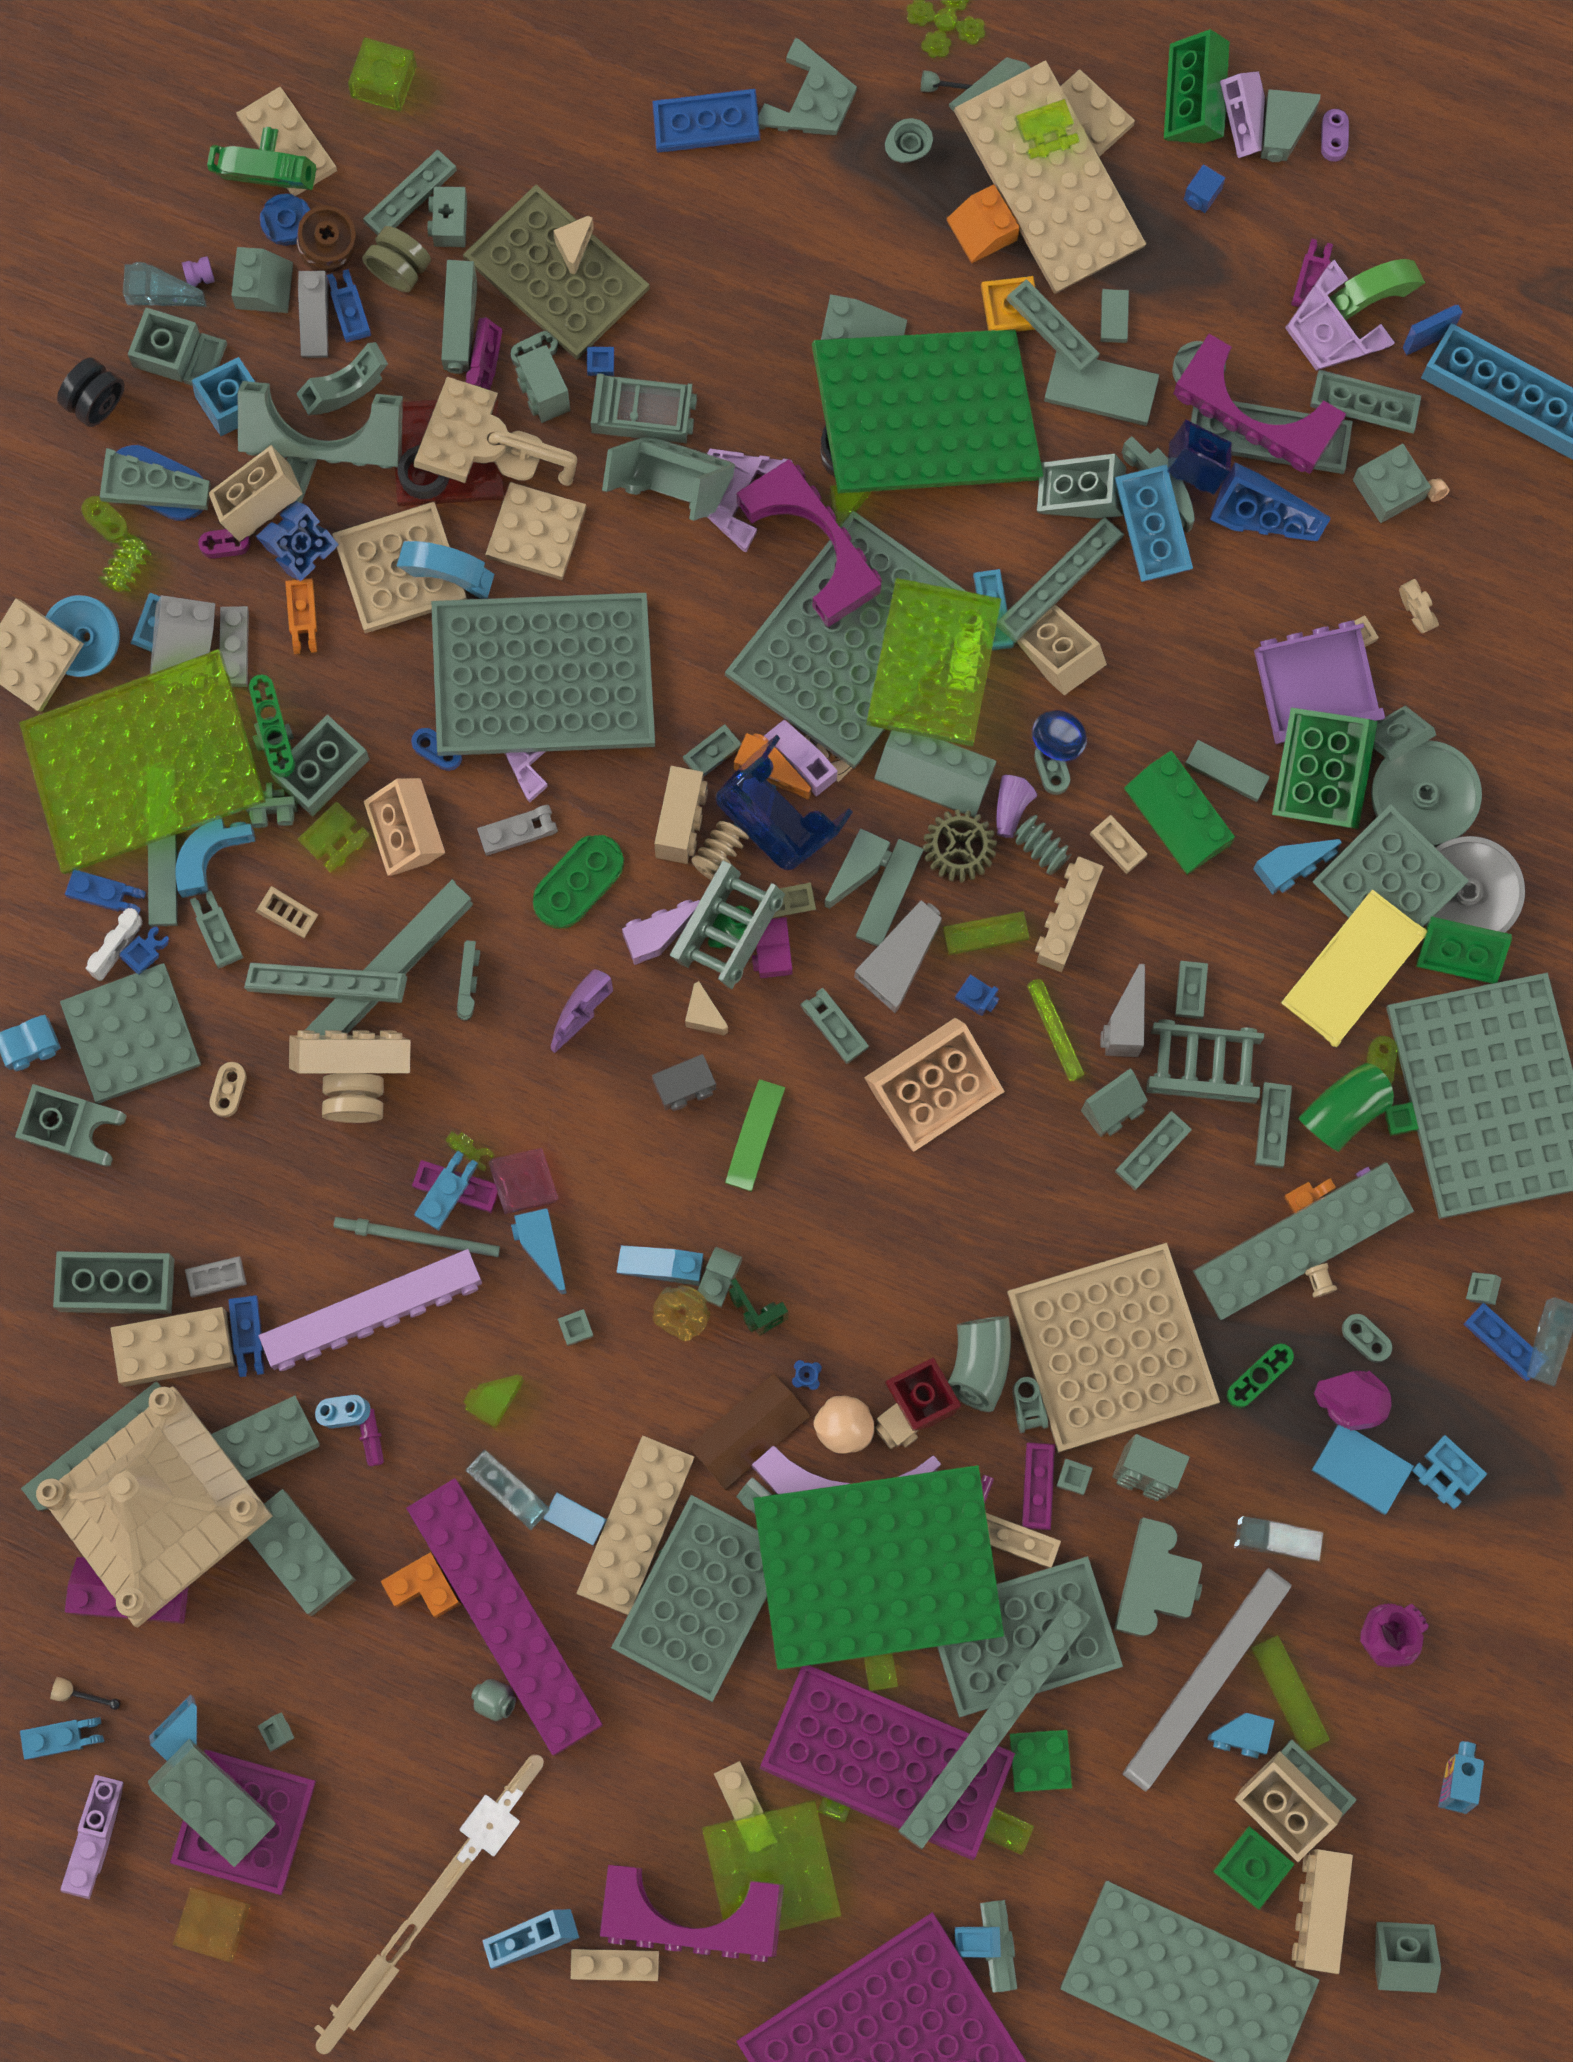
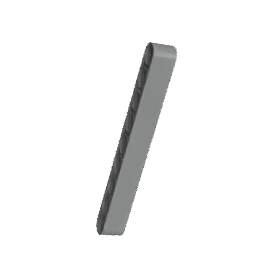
M1267 1568L1122 1773L1123 1776L1145 1792L1151 1787L1283 1600L1292 1584L1270 1568Z

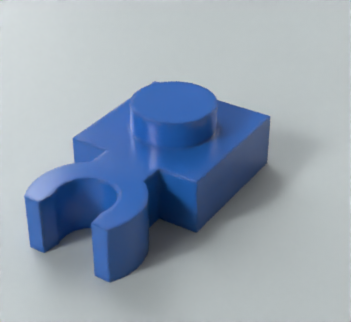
M157 926L150 929L148 938L145 941L138 936L119 953V958L138 975L159 958V953L155 950L163 949L169 943V937L167 936L160 941L154 939V936L159 933Z

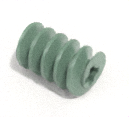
M1034 815L1023 823L1014 834V836L1018 835L1016 844L1021 845L1026 842L1023 851L1028 853L1034 850L1031 858L1033 860L1041 858L1039 866L1043 868L1049 865L1047 874L1052 875L1066 863L1072 854L1066 855L1068 845L1061 848L1058 847L1061 840L1060 837L1054 840L1050 839L1053 833L1052 829L1045 833L1042 832L1045 826L1044 822L1037 826L1035 825L1038 816Z

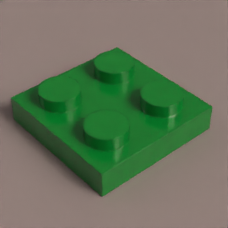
M1067 1730L1009 1734L1011 1752L1015 1753L1012 1761L1014 1792L1072 1788Z
M1248 1826L1212 1872L1259 1910L1294 1866V1863Z

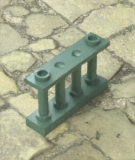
M722 861L670 956L687 968L695 960L720 972L721 974L718 979L725 986L733 989L735 983L740 981L743 969L773 915L781 908L785 894L772 883L767 892L740 880L741 873L732 864ZM735 889L761 901L753 916L726 903L732 890ZM723 913L748 925L740 940L713 927L718 914ZM710 937L734 949L727 963L699 951L705 938Z
M1167 1019L1159 1020L1158 1023L1154 1022L1151 1034L1160 1035L1157 1073L1154 1076H1150L1147 1080V1093L1256 1103L1258 1101L1260 1087H1253V1083H1251L1253 1044L1260 1045L1264 1039V1033H1257V1029L1241 1028L1240 1031L1175 1025V1021ZM1171 1036L1188 1037L1185 1076H1182V1079L1171 1078V1075L1168 1074ZM1198 1039L1215 1040L1212 1079H1209V1082L1198 1081L1196 1077ZM1226 1041L1242 1043L1240 1081L1236 1085L1226 1084V1081L1223 1080Z

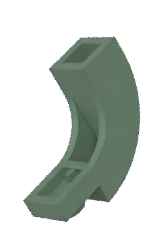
M368 343L358 356L342 370L324 377L309 378L297 392V396L309 416L337 410L372 390L382 380L380 373L388 363L377 343Z

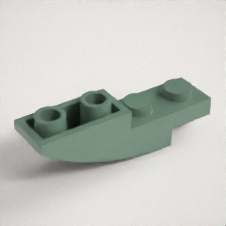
M1131 436L1123 445L1122 454L1124 460L1130 466H1135L1139 471L1167 464L1182 527L1189 532L1192 530L1195 521L1194 512L1187 489L1177 470L1159 448L1149 454Z

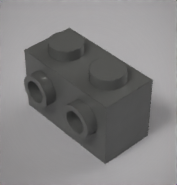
M703 1054L652 1075L653 1083L665 1111L670 1108L672 1111L682 1109L688 1105L687 1101L694 1098L698 1100L706 1099L713 1095L712 1091L716 1090L715 1080Z

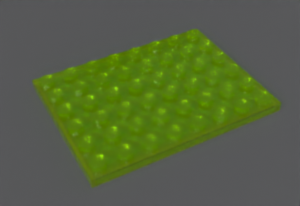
M219 649L19 722L60 871L63 874L71 873L73 870L85 868L266 802L223 654Z

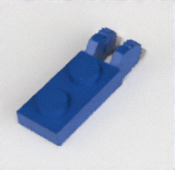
M349 269L343 270V278L347 284L345 288L337 289V282L333 273L327 275L331 287V297L346 343L371 336L356 285H353Z
M73 869L65 892V896L71 899L117 912L132 908L138 912V915L141 908L132 903L122 902L124 895H129L134 898L144 899L146 894L145 891L126 886L124 883Z
M258 1296L229 1299L234 1354L237 1356L239 1376H247V1364L244 1354L254 1353V1366L257 1375L264 1374L262 1356L264 1349L258 1336L262 1334Z

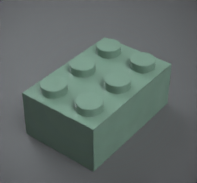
M326 715L291 750L295 762L294 771L287 777H278L273 774L272 770L270 773L274 782L284 789L288 795L294 796L295 801L313 817L370 759L367 751L330 716ZM282 759L276 766H279L280 769H285V764L288 762Z

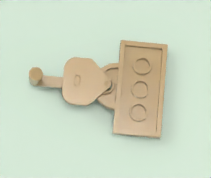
M450 377L446 378L416 455L414 467L465 483L473 462L488 463L494 461L503 475L517 480H528L535 474L539 460L543 459L564 466V470L559 473L558 479L565 486L572 484L577 465L576 455L569 451L544 444L538 437L522 431L509 433L505 424L499 418L491 415L498 393Z

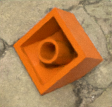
M994 184L971 195L946 220L971 263L1016 242L1018 239L1019 225Z

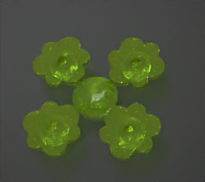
M914 0L913 4L907 6V20L909 23H918L920 26H925L927 22L934 20L936 27L940 29L935 31L934 34L928 32L925 40L921 43L922 50L928 52L931 58H935L937 55L945 57L949 53L948 47L951 45V40L946 38L944 31H950L956 27L959 32V39L962 41L967 40L971 45L977 44L979 38L985 36V30L983 29L985 24L982 19H974L971 16H967L965 21L957 23L955 11L957 9L964 10L969 0H941L942 4H946V8L939 10L936 16L932 10L933 4L931 2L925 3V0Z

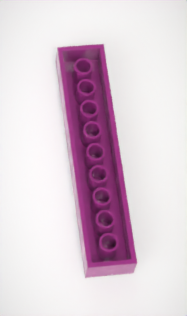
M456 1478L408 1506L406 1509L553 1756L557 1755L602 1727V1722Z

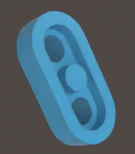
M358 1395L327 1398L318 1404L315 1417L319 1424L327 1428L359 1425L364 1423L369 1417L370 1404L366 1399ZM355 1405L354 1410L350 1412L351 1407ZM330 1408L329 1414L326 1415L327 1410Z

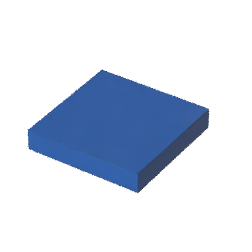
M1454 305L1412 325L1403 345L1406 355L1442 339L1451 323L1457 325L1463 313L1459 305Z

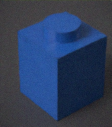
M1203 164L1186 188L1184 200L1191 208L1206 213L1221 192L1225 177Z

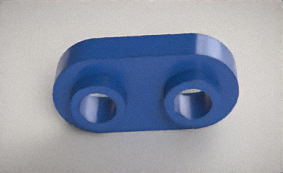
M421 728L413 734L412 746L419 756L445 771L454 770L461 764L462 755H452L453 759L448 762L444 760L445 756H438L437 733L434 730ZM425 740L431 742L430 746L426 748L422 747L421 743Z

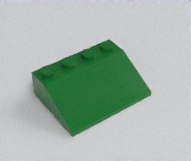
M1291 707L1272 815L1359 829L1378 722L1371 719Z

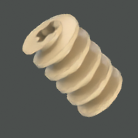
M719 821L716 825L718 830H712L710 833L712 839H706L704 841L705 847L698 849L699 856H693L692 863L697 870L710 880L713 879L714 873L717 872L722 861L730 863L726 858L727 855L737 856L736 852L732 849L734 846L742 849L743 845L739 838L749 839V836L743 830L729 822Z

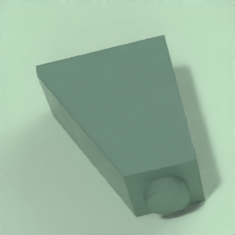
M1268 90L1264 110L1262 159H1268L1271 162L1287 161L1316 113L1321 94Z

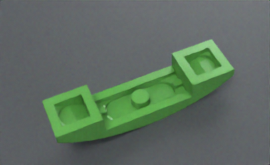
M759 1079L735 1148L725 1184L752 1192L785 1087Z

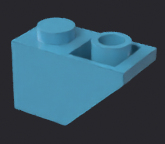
M1244 1713L1208 1734L1207 1740L1213 1741V1747L1225 1751H1230L1231 1747L1242 1749L1241 1755L1258 1759L1259 1754H1267L1275 1720Z

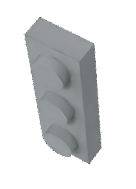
M247 606L220 608V687H247L249 609Z

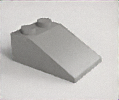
M161 595L155 610L149 682L204 689L213 634L215 603Z
M1139 964L1108 1025H1104L1103 1031H1101L1100 1046L1105 1048V1056L1138 1057L1144 1046L1145 964Z

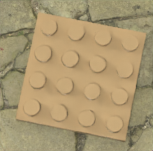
M435 502L332 533L333 538L339 544L337 550L364 633L432 613L431 601L467 600L464 589L452 582L432 577H413L397 567L404 541L429 542L449 547Z

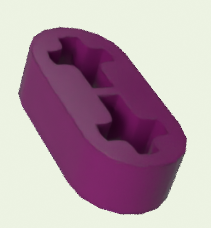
M227 529L202 534L198 545L205 557L214 559L245 554L249 550L251 542L249 536H247L240 542V546L236 547L233 543L235 537ZM209 540H214L216 544L213 550H209L207 547Z

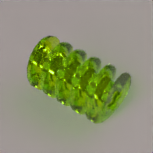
M129 533L123 534L125 540L118 542L120 549L113 551L115 558H110L107 561L109 567H104L102 570L104 576L98 577V581L102 585L115 592L131 591L126 582H136L131 576L132 573H141V570L136 565H146L147 563L141 557L142 554L147 556L152 554L142 540Z

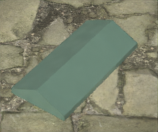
M1319 370L1310 407L1317 409L1324 400L1346 413L1347 417L1414 434L1421 396Z

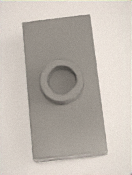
M240 1256L185 1269L192 1298L247 1285Z

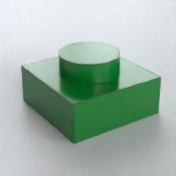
M1412 1102L1391 1106L1384 1112L1390 1136L1414 1132L1419 1129Z

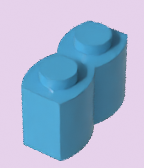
M46 1015L35 1017L19 1026L0 1032V1054L5 1066L9 1070H23L30 1066L29 1062L40 1058V1060L49 1059L55 1056V1051L61 1048L51 1022Z

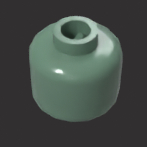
M487 1679L482 1684H477L471 1696L472 1700H474V1710L493 1721L508 1718L516 1704L512 1688L495 1679Z

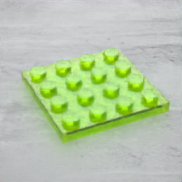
M815 1800L702 1827L723 1921L730 1918L741 1907L748 1894L751 1881L784 1885L779 1931L841 1916Z

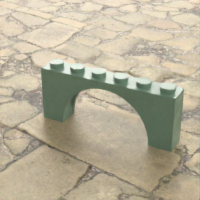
M243 381L238 390V451L256 456L272 445L283 458L291 456L299 457V459L304 461L322 459L328 463L343 461L352 462V464L357 466L374 464L381 468L398 467L402 456L403 396L376 394L372 402L370 418L361 429L343 439L322 441L298 433L281 418L273 404L269 383Z

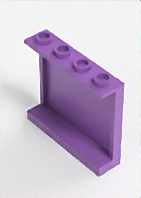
M1355 621L1338 624L1339 629L1329 631L1328 626L1312 630L1313 635L1303 637L1302 632L1286 636L1287 641L1277 643L1276 638L1260 642L1261 647L1254 650L1275 744L1285 742L1291 707L1374 721L1385 719L1383 708L1379 709L1361 633L1364 623L1355 625Z

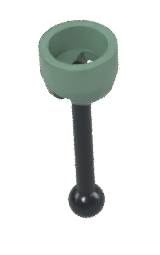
M923 70L920 90L921 92L929 93L936 91L939 86L968 89L972 85L940 81L936 73Z

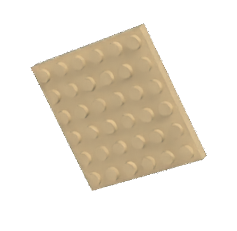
M1167 1243L1007 1291L1035 1381L1039 1385L1042 1403L1046 1410L1058 1453L1220 1403Z

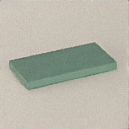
M1056 351L1044 401L1147 426L1159 374L1097 359L1079 374Z

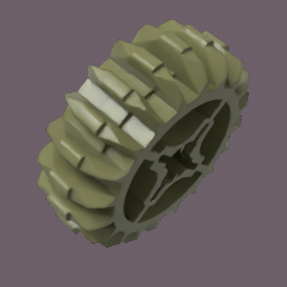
M956 809L954 817L948 811L945 812V821L940 817H936V825L930 824L928 826L930 833L924 835V840L928 843L923 845V851L930 852L925 856V860L929 862L934 861L931 864V870L941 868L939 872L940 877H943L946 872L949 873L950 882L954 880L955 875L959 876L961 883L964 882L965 875H968L969 879L974 880V871L983 875L985 872L983 866L990 867L992 862L989 858H994L996 854L992 848L996 847L997 842L991 839L994 836V831H985L989 826L988 821L979 824L981 816L977 814L972 819L970 818L971 811L969 810L965 812V816H960V810ZM962 827L969 829V831L959 833L954 828ZM944 834L949 846L946 848L945 853L941 855L937 841ZM978 837L982 845V852L976 859L973 855L974 851L970 846ZM959 842V845L960 842L965 843L964 850L956 849L955 843ZM953 859H961L968 864L958 865L951 863L950 861H952Z

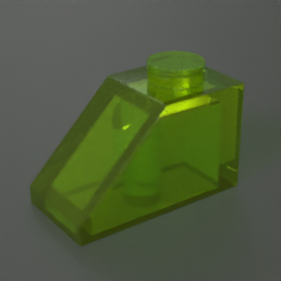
M517 1374L479 1384L476 1390L472 1388L464 1400V1403L467 1404L465 1407L466 1412L496 1429L524 1382L523 1377Z

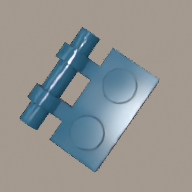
M1446 1435L1424 1456L1433 1465L1427 1470L1422 1464L1418 1463L1412 1469L1424 1486L1428 1485L1439 1495L1437 1498L1443 1504L1446 1502L1453 1509L1462 1502L1454 1495L1458 1488L1464 1494L1469 1495L1487 1475L1483 1469ZM1439 1471L1451 1481L1447 1487L1435 1477Z

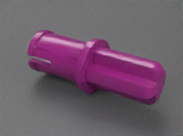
M370 1409L367 1420L359 1424L362 1435L359 1440L363 1441L368 1466H378L384 1463L379 1439L382 1435L378 1433L374 1409Z

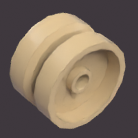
M336 1073L324 1076L323 1093L330 1098L322 1103V1118L344 1123H365L381 1120L383 1118V1103L376 1098L383 1095L384 1078L366 1073Z

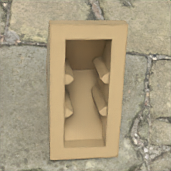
M586 216L554 230L555 243L571 274H576L593 232V217Z
M698 981L693 987L685 1020L686 1027L719 1035L727 1034V1024Z

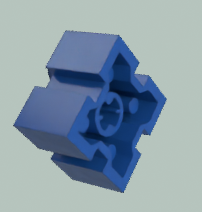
M295 501L279 514L283 520L278 525L271 522L256 537L270 553L278 556L275 560L289 576L302 581L316 567L312 562L317 557L325 559L339 544L326 529L317 525L320 521L308 506Z

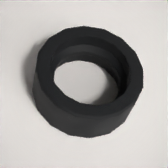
M420 445L409 448L401 456L398 463V477L403 489L410 496L418 499H430L438 496L446 488L449 478L439 475L433 483L428 485H416L410 481L408 469L415 461Z

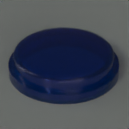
M1061 710L1045 712L1033 724L1032 738L1041 752L1052 759L1059 761L1074 760L1082 754L1086 747L1087 736L1083 724L1068 712Z

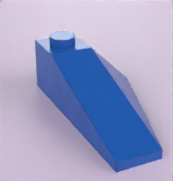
M1234 463L1222 484L1210 520L1234 531L1243 532L1244 529L1259 531V534L1264 535L1275 533L1283 534L1288 538L1318 541L1328 525L1330 517L1261 474Z

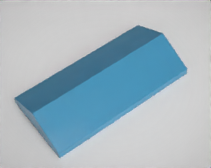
M1167 464L1115 477L1141 582L1193 569Z

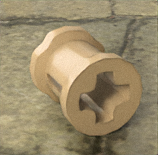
M1327 1263L1306 1270L1305 1274L1309 1276L1314 1289L1312 1294L1314 1298L1337 1290L1336 1285L1332 1284L1329 1276Z

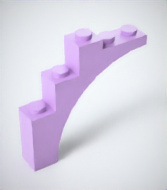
M774 1446L752 1464V1468L776 1495L849 1484L831 1481L807 1472L789 1461ZM932 1456L916 1469L901 1476L935 1472L941 1463Z

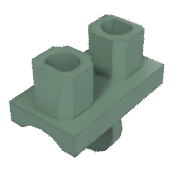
M272 782L266 783V791H257V800H245V809L250 816L254 828L268 826L267 814H277L278 825H293L294 812H298L295 797H285L284 789L274 790Z

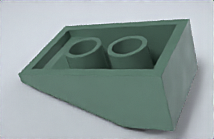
M830 294L821 340L904 335L907 320L857 299Z
M1116 454L1041 463L1043 477L1039 478L1037 512L1039 514L1086 518L1123 516L1115 477L1126 475V466Z

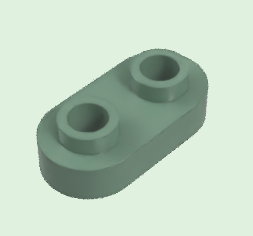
M1044 741L1037 746L1034 759L1044 789L1050 794L1059 795L1064 793L1069 787V771L1060 746L1053 741ZM1049 753L1053 759L1045 760L1043 755ZM1057 778L1061 784L1053 785L1051 780Z
M1353 1314L1343 1322V1336L1369 1361L1379 1363L1390 1356L1392 1352L1390 1339L1367 1317L1361 1314ZM1352 1325L1360 1327L1359 1334H1354L1351 1331ZM1373 1344H1378L1381 1347L1380 1353L1377 1354L1372 1351Z

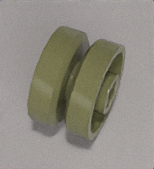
M384 226L375 238L377 245H371L362 257L363 263L385 284L401 292H410L418 281L416 273L422 274L430 264V255L408 234L394 227Z

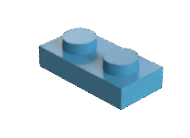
M149 593L130 643L152 652L155 610L160 596Z

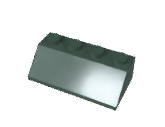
M895 722L885 745L874 780L954 811L959 809L962 814L969 810L971 811L970 817L974 818L993 775L996 760Z

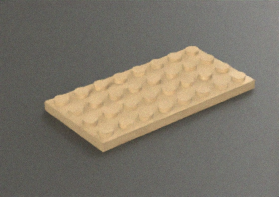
M1046 60L955 107L954 112L991 180L1019 225L1020 233L1054 294L1145 247L1146 242Z

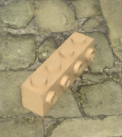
M1079 856L1075 864L1069 863L1064 878L1069 879L1065 889L1059 888L1054 901L1059 904L1056 913L1050 911L1044 926L1049 928L1046 938L1040 936L1035 952L1039 953L1036 963L1059 972L1063 971L1104 866Z

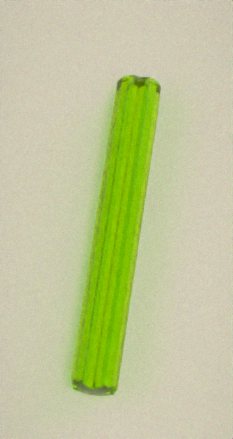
M1041 979L1033 980L1027 985L1028 990L1066 1075L1070 1081L1078 1080L1084 1076V1072L1043 981Z

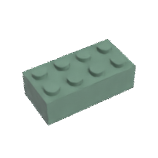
M57 1251L53 1307L59 1312L172 1314L174 1258L169 1253Z
M1136 1434L1124 1446L1112 1478L1117 1479L1116 1484L1123 1488L1132 1490L1133 1487L1144 1491L1143 1496L1159 1501V1498L1165 1499L1177 1489L1190 1457Z
M282 1489L264 1504L273 1517L247 1538L307 1615L312 1617L354 1583L356 1579L288 1493Z
M190 1738L148 1780L151 1790L233 1867L276 1824L271 1814Z

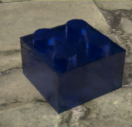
M1185 419L1169 443L1167 472L1171 473L1176 479H1183L1193 484L1197 489L1214 495L1230 473L1232 442Z

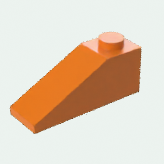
M746 733L734 760V770L809 800L811 787L775 746L760 734L750 735Z

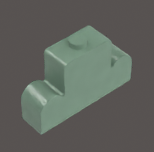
M1147 1518L1140 1519L1114 1631L1137 1637L1147 1636L1157 1627L1158 1619L1154 1612L1185 1619L1191 1615L1194 1600L1199 1601L1202 1584H1199L1198 1581L1202 1564L1199 1561L1168 1553L1177 1542V1534L1172 1526Z

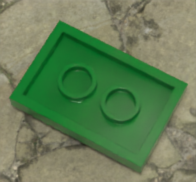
M1431 916L1427 926L1426 937L1423 939L1417 957L1416 967L1492 984L1497 983L1512 941V934Z

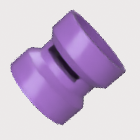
M208 256L200 258L198 263L191 261L182 262L189 288L197 287L201 281H204L206 284L215 282Z

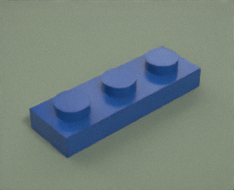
M1482 1303L1463 1324L1526 1382L1547 1361L1485 1303Z

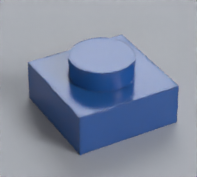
M587 347L588 376H597V373L604 374V376H614V347Z

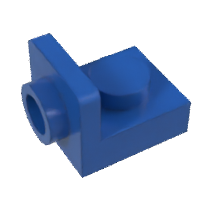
M970 974L955 996V999L980 1016H983L986 1010L992 1012L998 1003L999 998L996 995L999 989L995 986L993 988L989 987Z

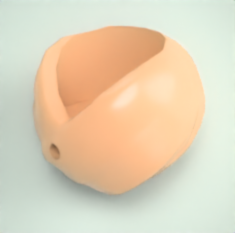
M834 1396L826 1401L814 1419V1428L819 1440L826 1448L836 1453L861 1451L868 1446L874 1435V1421L869 1407L857 1398Z

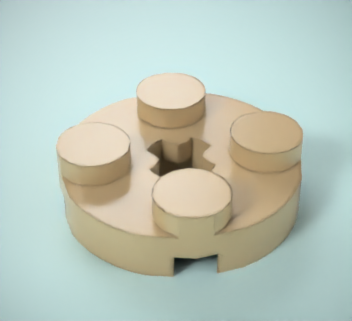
M1415 579L1401 585L1399 592L1406 610H1410L1414 618L1411 620L1421 633H1425L1438 627V620L1429 609L1432 606V601L1426 591L1421 593L1420 586Z

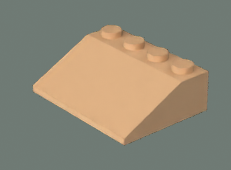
M956 1018L864 1077L876 1099L913 1152L1005 1092L968 1027Z

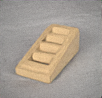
M272 886L255 911L302 938H305L318 916L317 913ZM274 898L278 902L271 911L268 909V906ZM284 903L288 907L281 917L277 913ZM293 909L297 910L298 912L292 922L287 921L286 919ZM302 914L308 916L301 928L296 926Z

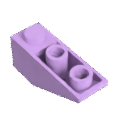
M785 719L764 735L769 740L768 742L775 746L807 782L815 796H818L837 780V770L819 749Z
M686 900L679 903L677 908L667 912L666 909L659 910L651 915L652 918L644 921L635 919L628 922L626 927L622 928V932L634 965L660 956L685 929L700 901Z

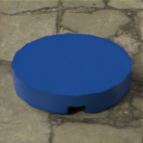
M292 194L276 195L265 203V207L260 213L262 231L275 244L284 246L294 245L297 242L299 222L305 213L311 209L306 201L294 197Z

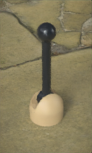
M61 1677L56 1678L50 1697L52 1700L66 1701L70 1697L75 1696L109 1705L113 1710H117L121 1706L120 1700L116 1698L109 1700L75 1691L71 1682Z

